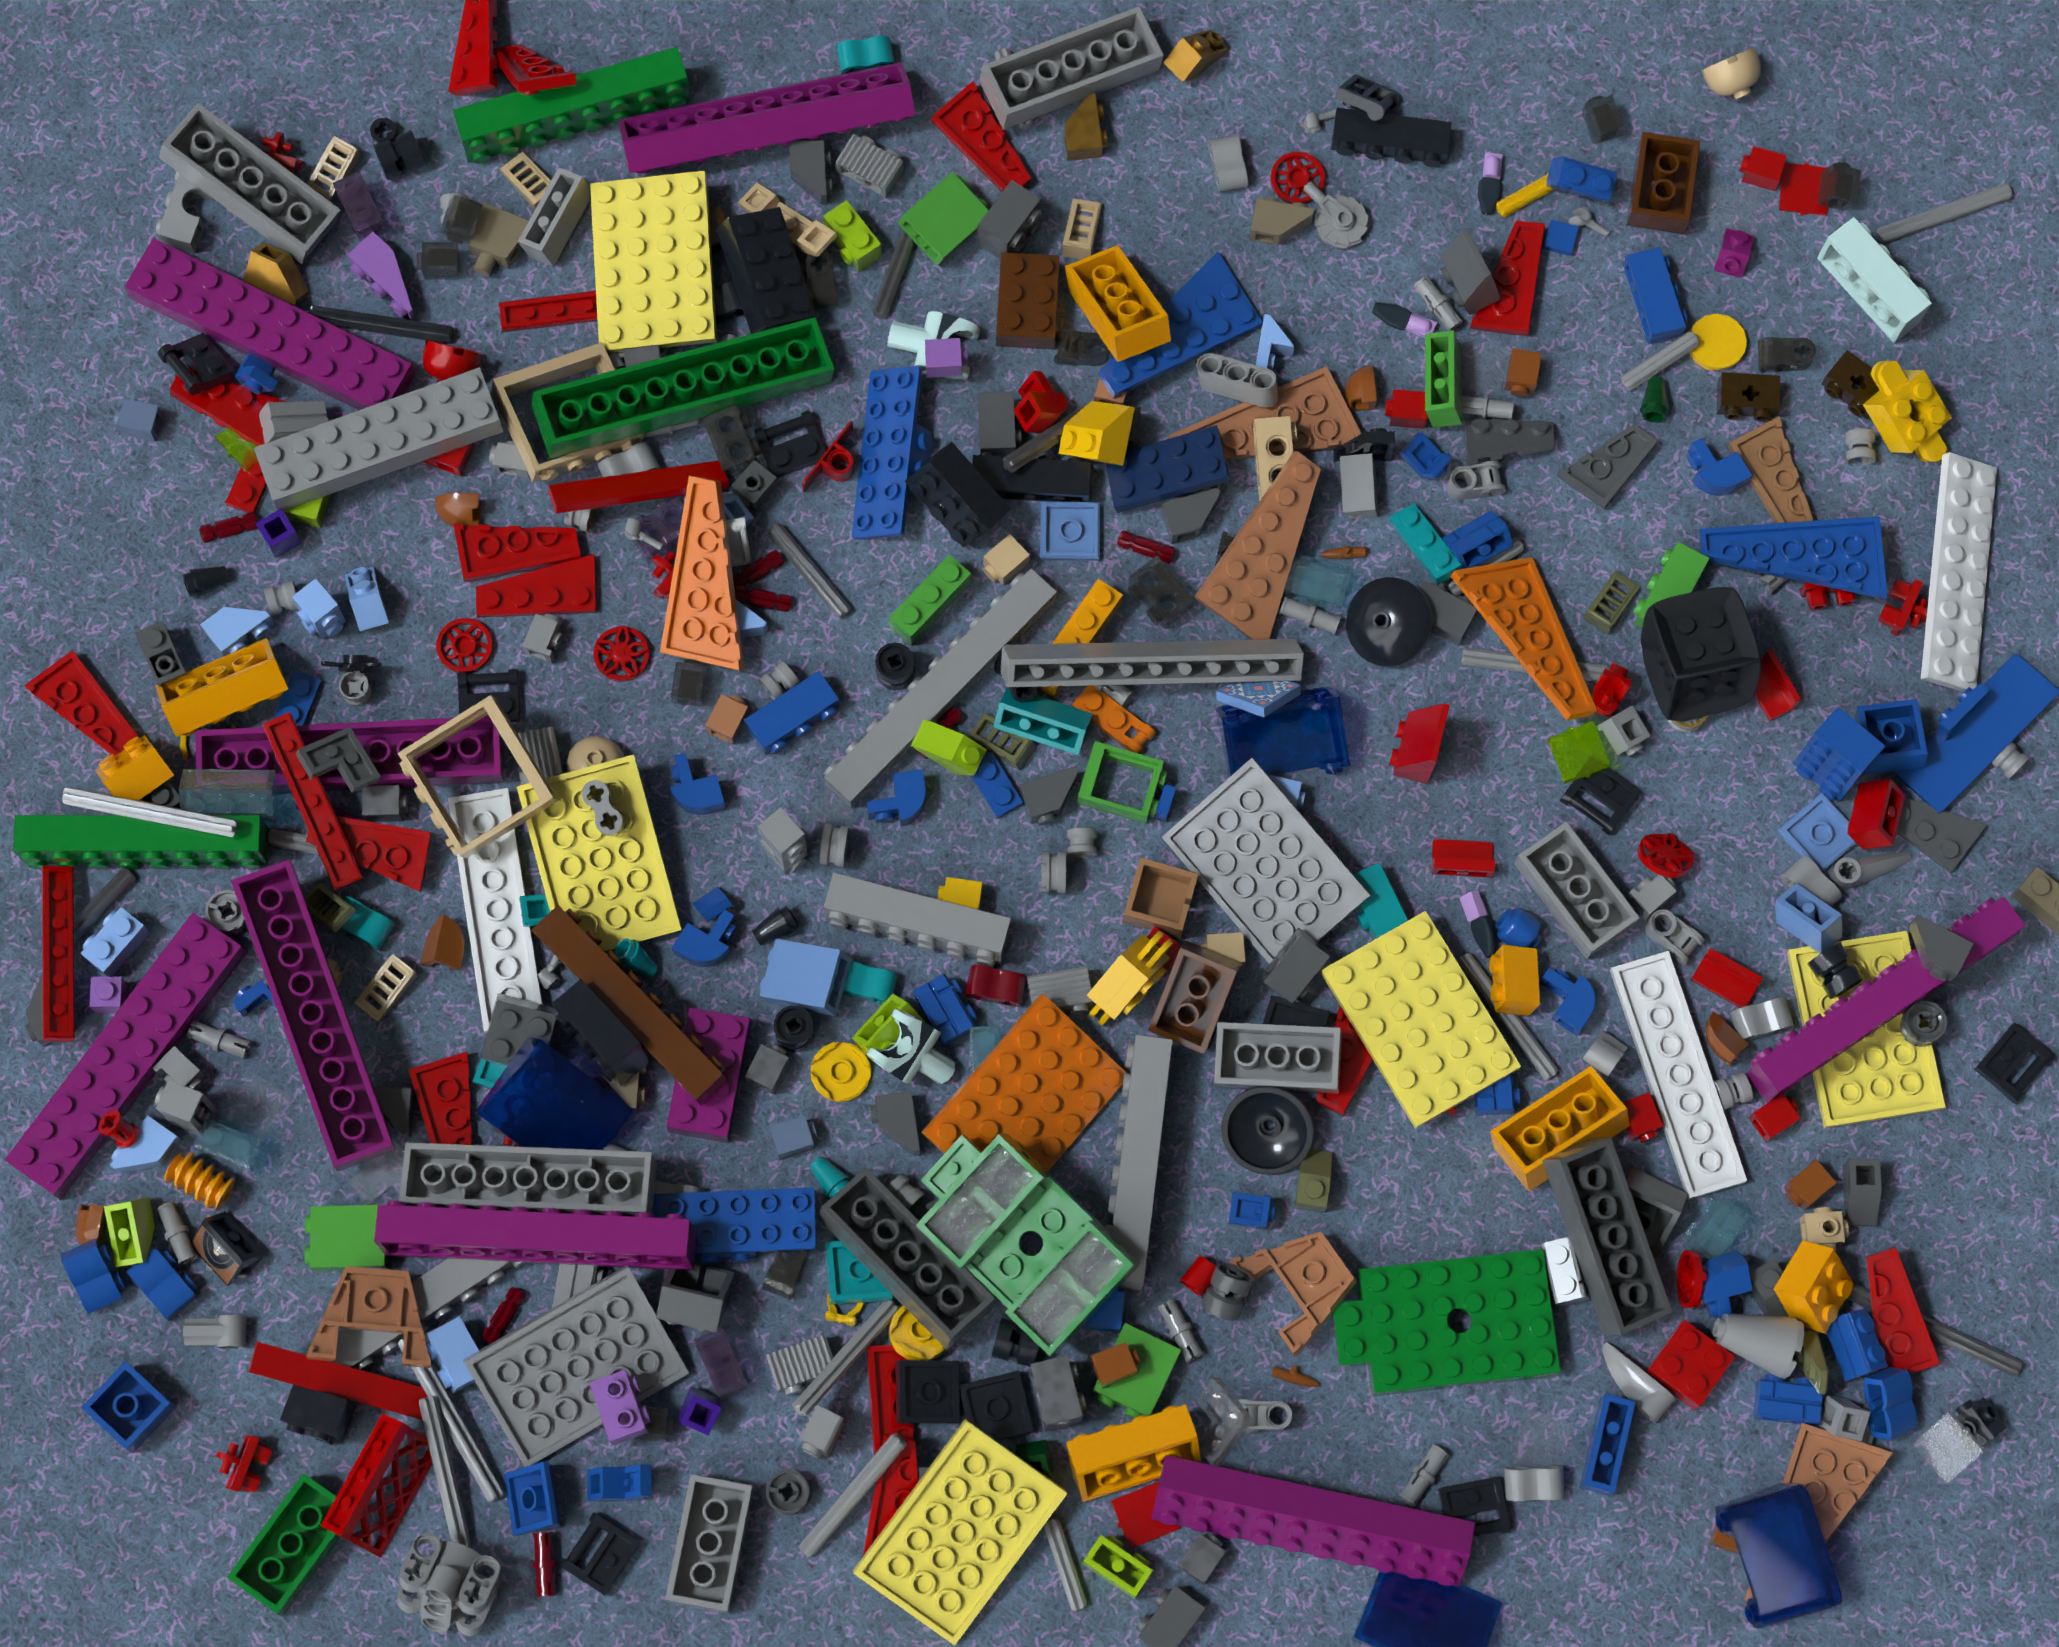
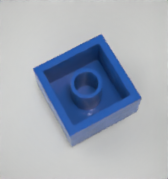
M1918 699L1857 706L1854 720L1885 745L1864 775L1925 767L1928 751Z
M124 1361L81 1408L127 1451L134 1453L171 1414L176 1406L134 1366Z

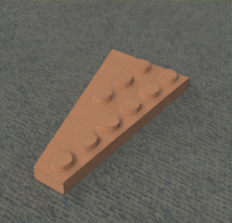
M1326 366L1278 387V401L1271 407H1259L1244 402L1168 435V439L1217 425L1221 433L1226 460L1255 457L1252 426L1254 419L1290 416L1291 424L1295 423L1297 429V441H1292L1293 452L1336 449L1360 435L1361 432ZM1274 441L1269 444V451L1273 455L1284 454V446L1280 442Z
M1298 451L1293 452L1194 596V598L1250 640H1266L1270 638L1321 470Z
M1804 1423L1801 1424L1744 1599L1746 1603L1773 1612L1777 1611L1893 1456V1452L1857 1440L1837 1437L1826 1430Z

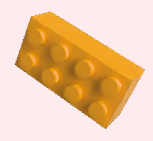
M1118 245L1065 266L1069 293L1117 362L1171 341L1167 313Z
M267 638L187 671L186 675L159 687L155 685L161 707L176 737L191 735L195 733V730H199V727L209 723L216 724L222 722L227 718V715L237 711H248L255 706V703L265 699H276L284 691L288 690L281 667Z
M1589 1066L1492 1129L1490 1133L1495 1151L1525 1188L1531 1191L1549 1179L1542 1161L1543 1159L1592 1138H1612L1630 1125L1625 1105L1594 1068Z
M1186 1404L1179 1407L1169 1406L1160 1413L1150 1416L1141 1415L1134 1418L1131 1422L1122 1425H1109L1102 1431L1090 1435L1081 1434L1066 1442L1071 1469L1082 1502L1160 1478L1165 1455L1201 1463L1198 1437Z

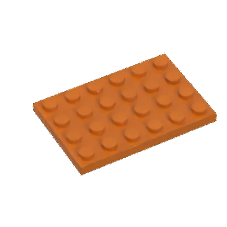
M1040 994L921 1133L944 1154L961 1135H966L983 1152L998 1134L1008 1133L1048 1172L1120 1088L1126 1072L1046 995Z

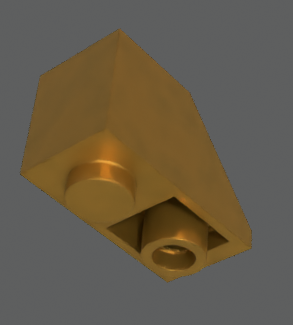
M1210 29L1182 37L1163 63L1183 83L1197 78L1230 49L1223 43V38Z
M1095 93L1089 94L1064 124L1067 161L1102 157L1103 148L1107 147L1106 130H1100L1099 121L1104 120L1102 103L1096 102Z
M262 242L250 252L243 282L293 305L298 304L307 296L309 289L290 253L267 242Z

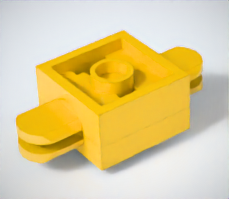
M1879 361L1871 371V376L1879 391L1866 401L1863 406L1889 451L1896 453H1912L1915 451L1922 462L1940 461L1942 455L1946 454L1947 447L1937 430L1952 417L1925 370H1902L1897 361Z
M1158 931L1151 940L1142 934L1116 959L1087 994L1096 1003L1089 1013L1092 1018L1101 1010L1105 1011V1014L1098 1021L1101 1026L1110 1018L1115 1019L1122 1012L1128 1015L1150 992L1149 989L1166 973L1167 970L1163 966L1170 957L1165 953L1172 946L1173 942L1168 939L1158 948L1156 945L1164 936L1161 931Z

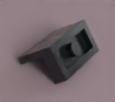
M226 1211L205 1218L191 1240L193 1249L227 1286L235 1282L242 1268L260 1262L264 1255L263 1251Z

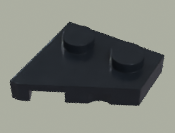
M1374 428L1370 432H1364L1334 449L1333 462H1340V456L1370 453L1373 454L1375 461H1390L1395 445V431H1387L1385 428Z

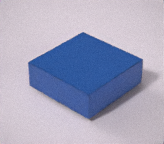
M1551 219L1543 249L1571 256L1579 227Z
M1167 784L1164 786L1155 814L1156 819L1164 822L1167 821L1175 797L1176 787Z
M718 887L692 903L706 922H709L721 914L724 909L727 910L732 905Z

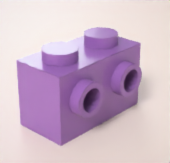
M622 1370L589 1383L609 1442L615 1446L649 1433L647 1424L651 1423V1418L646 1405L640 1406L637 1394H640L641 1390L635 1375L630 1377L626 1370Z

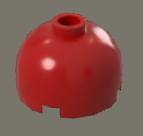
M426 339L422 360L428 375L436 378L437 382L479 368L483 354L470 349Z

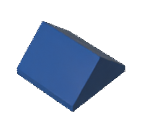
M548 1461L504 1474L513 1536L561 1528L553 1469Z

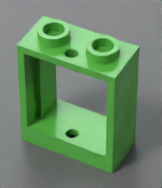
M1095 741L1078 794L1077 804L1146 824L1148 816H1155L1159 799H1155L1154 796L1157 788L1163 789L1168 772L1163 771L1164 761ZM1103 759L1153 773L1142 811L1092 796Z

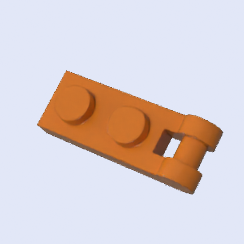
M1088 685L1074 701L1072 707L1093 713L1091 723L1128 751L1140 754L1143 750L1142 745L1147 740L1150 741L1156 732L1104 692L1097 690L1095 685ZM1131 728L1138 732L1133 739L1126 736Z

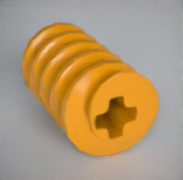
M192 1151L185 1157L182 1156V1153H179L169 1165L164 1181L167 1183L174 1181L175 1188L178 1190L184 1188V1193L188 1196L195 1194L196 1201L203 1202L205 1200L207 1208L215 1207V1212H218L230 1197L236 1179L232 1177L225 1183L223 1182L224 1171L214 1176L215 1166L213 1164L204 1170L202 1169L205 1161L203 1158H200L194 1164L192 1162L194 1157Z

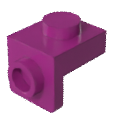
M1726 228L1714 270L1741 278L1750 257L1754 236L1740 230Z

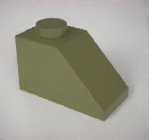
M1310 1149L1306 1157L1300 1162L1294 1209L1325 1212L1331 1180L1332 1152Z

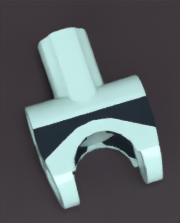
M931 311L927 314L924 328L893 321L887 346L917 353L914 366L921 367L922 373L926 374L925 340L961 339L962 337L978 339L980 328L976 324L955 315ZM962 366V376L941 378L966 379L969 377L970 367Z
M895 1008L891 1016L895 1018L894 1021L900 1029L897 1042L891 1048L885 1050H875L871 1047L866 1055L879 1067L908 1085L918 1071L939 1084L948 1081L955 1071V1062L933 1048L941 1032L914 1015Z

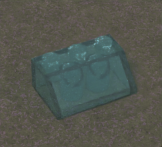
M183 769L179 786L180 809L210 815H260L265 824H278L275 770Z

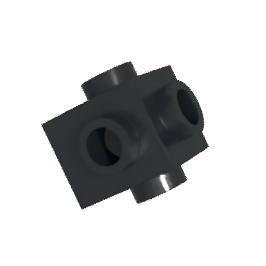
M1984 1397L1976 1403L1969 1399L1955 1409L1958 1415L1949 1422L1954 1428L1956 1436L1964 1441L1972 1453L2007 1428L1998 1417L1997 1410Z

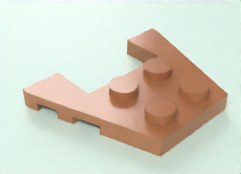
M1321 1231L1285 1242L1283 1246L1266 1250L1265 1248L1256 1251L1254 1255L1245 1258L1239 1256L1229 1261L1231 1265L1242 1268L1250 1273L1254 1281L1271 1269H1274L1296 1300L1304 1314L1278 1331L1295 1357L1302 1352L1357 1283Z
M345 1266L309 1347L307 1359L335 1361L338 1329L403 1333L401 1366L430 1368L431 1359L428 1354L409 1271Z

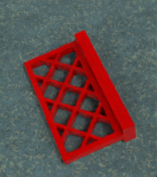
M382 1413L321 1526L381 1558L433 1463L429 1447L424 1457L420 1460L417 1459V1449L425 1445L429 1446L427 1437L410 1428L405 1423ZM407 1434L408 1445L398 1449ZM409 1454L410 1465L400 1469L399 1458ZM391 1463L392 1473L383 1477ZM411 1473V1480L408 1486L402 1489L401 1478ZM393 1482L394 1493L385 1497L384 1486ZM376 1490L377 1501L368 1505ZM395 1502L396 1508L394 1512L387 1516L386 1506ZM378 1510L379 1521L369 1525L368 1514ZM360 1520L361 1530L352 1534L357 1523ZM380 1530V1537L373 1547L370 1534Z

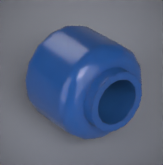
M1521 907L1513 910L1508 908L1500 916L1495 926L1498 929V939L1506 945L1535 948L1542 938V935L1539 934L1541 922Z

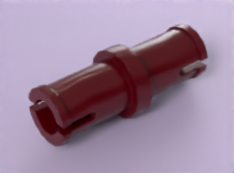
M553 1532L533 1533L535 1562H532V1569L535 1568L536 1597L557 1595L554 1567H557V1560H554Z

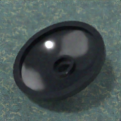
M1395 577L1379 578L1363 586L1353 597L1346 615L1347 635L1354 650L1366 661L1384 667L1403 665L1417 657L1427 645L1433 627L1432 610L1424 593L1411 582ZM1382 615L1386 617V623L1383 626L1379 624V618Z
M1255 1086L1241 1092L1230 1102L1223 1116L1221 1133L1226 1150L1240 1166L1254 1173L1275 1175L1293 1169L1306 1157L1313 1141L1314 1126L1308 1108L1295 1094L1281 1087ZM1272 1120L1275 1126L1269 1128L1265 1125L1264 1121Z

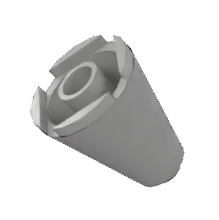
M1724 1314L1722 1318L1716 1319L1713 1326V1336H1716L1717 1344L1774 1376L1786 1379L1791 1375L1797 1362L1792 1361L1795 1351L1801 1353L1804 1325L1803 1322L1799 1321L1800 1319L1795 1317Z

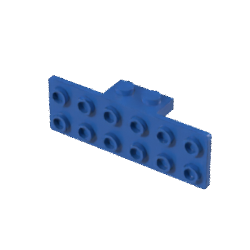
M919 366L877 370L870 373L852 527V538L854 539L901 536L904 534L909 486L905 480L930 458V449L933 445L932 432L917 424L922 368Z
M2014 654L1984 685L1979 683L1974 689L1968 687L1958 698L1960 704L1954 710L1949 707L1941 714L1937 720L1940 724L1936 733L1926 742L1928 756L1925 767L1897 771L1896 777L1937 813H1942L2059 695V689L2022 657Z
M812 1187L654 1194L652 1210L654 1218H667L668 1214L684 1215L685 1219H690L697 1234L695 1260H700L701 1264H718L719 1259H731L732 1263H748L750 1258H757V1252L814 1250L816 1248L815 1190Z

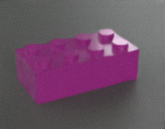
M689 1008L684 1035L689 1038L693 1034L705 1047L701 1052L708 1059L714 1056L726 1068L722 1074L728 1081L700 1106L675 1080L666 1125L668 1133L729 1143L750 1034V1018Z

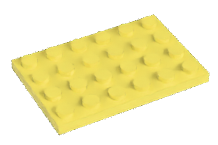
M696 171L590 183L599 343H603L607 354L623 352L624 349L652 345L666 348L717 342L706 172Z
M629 755L546 778L558 801L527 820L526 824L550 912L557 905L564 911L570 908L582 920L578 926L585 933L591 929L602 941L599 947L604 952L615 949L617 944L626 938L641 942L681 931V923L635 755ZM589 781H601L611 789L612 804L625 818V828L620 834L607 836L597 829L595 812L582 798V789ZM530 783L516 786L522 809L539 800ZM594 787L590 800L595 799L600 802L604 790ZM608 814L605 816L607 821L603 823V826L614 829V822L618 819Z
M1426 911L1321 970L1323 978L1415 1129L1521 1068L1520 1063Z
M1901 931L1836 942L1834 945L1842 943L1850 955L1849 964H1856L1865 979L1834 999H1830L1822 987L1823 978H1816L1807 964L1818 956L1819 953L1809 946L1789 949L1787 957L1802 1026L1819 1013L1824 1017V1012L1845 996L1847 1000H1850L1848 996L1866 981L1870 980L1874 984L1873 979L1894 963L1899 967L1897 963L1911 952L1908 932ZM1906 1010L1812 1073L1824 1129L1943 1110L1946 1107L1932 1045L1927 1047L1914 1046L1906 1041L1901 1033L1900 1021ZM1920 1019L1918 1026L1921 1029L1928 1027L1927 1021Z
M965 1418L853 1570V1574L955 1646L1068 1493Z

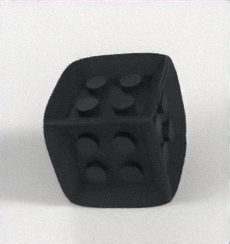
M1716 587L1669 597L1654 603L1647 609L1641 632L1643 660L1655 698L1667 720H1688L1739 708L1753 699L1761 674L1759 648L1743 601L1733 587Z

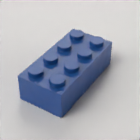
M1837 707L1813 734L1793 764L1797 767L1796 771L1802 778L1808 781L1812 779L1820 786L1819 791L1828 799L1833 800L1835 798L1840 802L1862 777L1885 745L1841 708Z

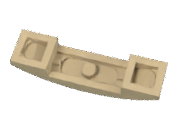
M756 183L737 202L747 213L780 207L793 247L809 255L819 256L838 236L835 231L815 220L812 222L780 202L776 194L759 183Z

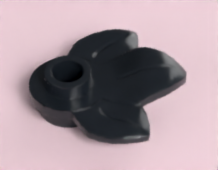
M343 655V662L321 661L322 666L338 667V671L346 673L358 671L364 673L366 667L382 666L381 662L367 663V655Z

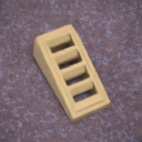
M334 136L324 151L307 185L331 202L361 158L358 149ZM339 151L347 157L344 159L336 153ZM333 161L342 167L339 170L330 165V162ZM324 171H326L334 175L336 178L332 180L329 177L323 175ZM318 180L330 186L329 191L316 185Z
M521 152L501 167L500 171L535 211L551 180ZM523 162L525 166L515 174L510 171ZM530 170L532 173L520 182L518 178ZM537 178L538 181L536 183H534L528 189L525 187L528 183ZM543 185L545 188L534 196L532 193Z
M1073 198L1063 240L1062 256L1081 260L1092 255L1102 203ZM1079 210L1093 213V216L1077 215L1076 213ZM1075 221H1077V222L1087 223V224H1091V225H1090V227H1089V226L1076 225V224H1074V223H1075ZM1072 233L1088 235V238L1073 236Z
M392 954L359 996L355 1004L379 1023L418 975L412 968ZM393 968L404 975L402 980L391 973ZM386 977L397 985L394 990L382 982ZM377 987L389 995L387 1000L375 992ZM370 996L382 1005L379 1010L366 1001Z

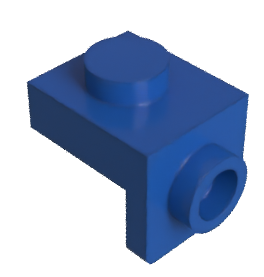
M253 353L246 355L235 375V378L244 383L248 390L257 394L273 391L278 383L276 379L270 376L273 367Z
M1423 432L1417 433L1399 453L1422 478L1440 477L1447 470V464L1452 459L1449 453H1441Z
M262 980L253 987L246 986L240 990L235 996L237 999L232 1002L243 1017L267 999L275 1006L269 986L267 987Z
M1233 1192L1228 1224L1265 1230L1267 1222L1273 1223L1276 1204L1270 1203L1271 1195L1265 1194L1262 1197Z

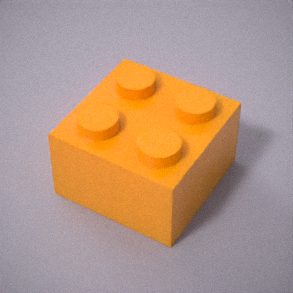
M146 736L131 739L123 746L125 750L116 756L111 754L105 757L98 764L100 767L95 770L113 796L134 800L142 799L174 776Z
M1802 1240L1775 1285L1774 1291L1789 1317L1800 1319L1799 1321L1803 1322L1804 1328L1826 1333L1831 1323L1836 1320L1838 1311L1845 1299L1850 1296L1854 1284L1834 1248Z

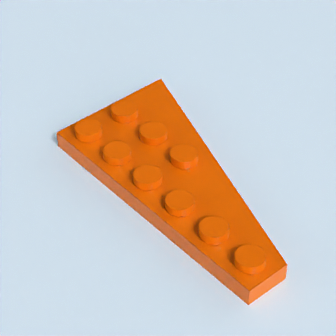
M689 476L660 653L740 671L744 670L721 481Z
M1533 557L1454 570L1450 577L1566 721L1593 716L1597 711Z

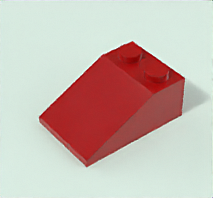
M1443 703L1408 712L1406 721L1400 720L1396 733V738L1401 739L1399 749L1393 748L1389 766L1394 767L1393 776L1425 784L1428 783L1437 760L1450 707L1449 704Z

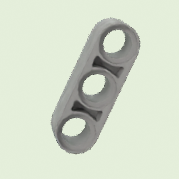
M1214 353L1204 354L1197 360L1196 367L1199 385L1203 390L1265 408L1271 407L1278 401L1277 378L1272 370Z

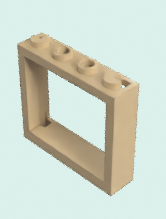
M602 342L493 379L491 393L526 465L532 483L540 480L542 482L551 481L558 474L566 471L570 473L580 471L586 464L595 461L599 463L602 459L623 452L643 441L644 434L573 452L538 464L508 398L509 396L595 367L598 374L615 370Z
M492 695L398 753L402 760L399 764L407 778L412 776L417 784V787L414 788L416 795L423 804L426 802L429 804L433 811L429 814L433 823L439 830L443 828L449 837L445 840L447 846L454 855L459 854L463 858H468L558 801L498 700ZM489 715L538 795L539 800L467 844L418 763L417 758L484 716Z

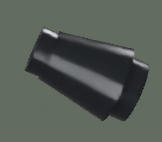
M225 566L189 569V573L183 574L184 584L189 597L197 596L199 598L230 582Z
M787 906L781 909L777 907L752 930V933L762 946L765 943L794 933L793 929L797 928L799 924Z

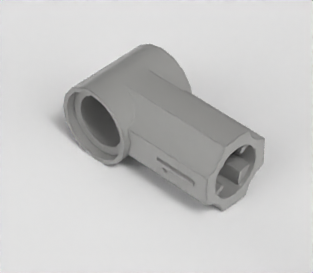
M242 1315L219 1316V1319H185L183 1325L184 1346H218L219 1349H229V1346H237L239 1349H245L247 1317Z

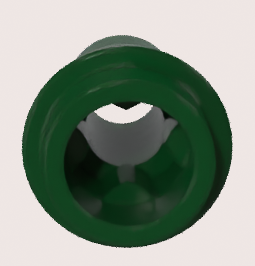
M1651 377L1648 379V385L1640 407L1643 419L1648 422H1662L1669 413L1665 388L1666 381L1662 377Z

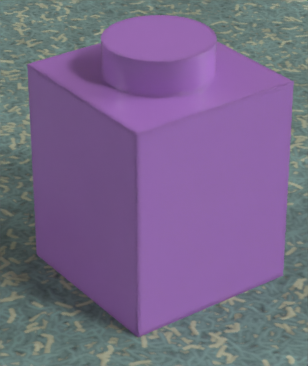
M960 338L925 340L927 378L962 376V366H967V348H961Z
M91 977L89 1007L96 1014H115L128 998V983L122 977Z

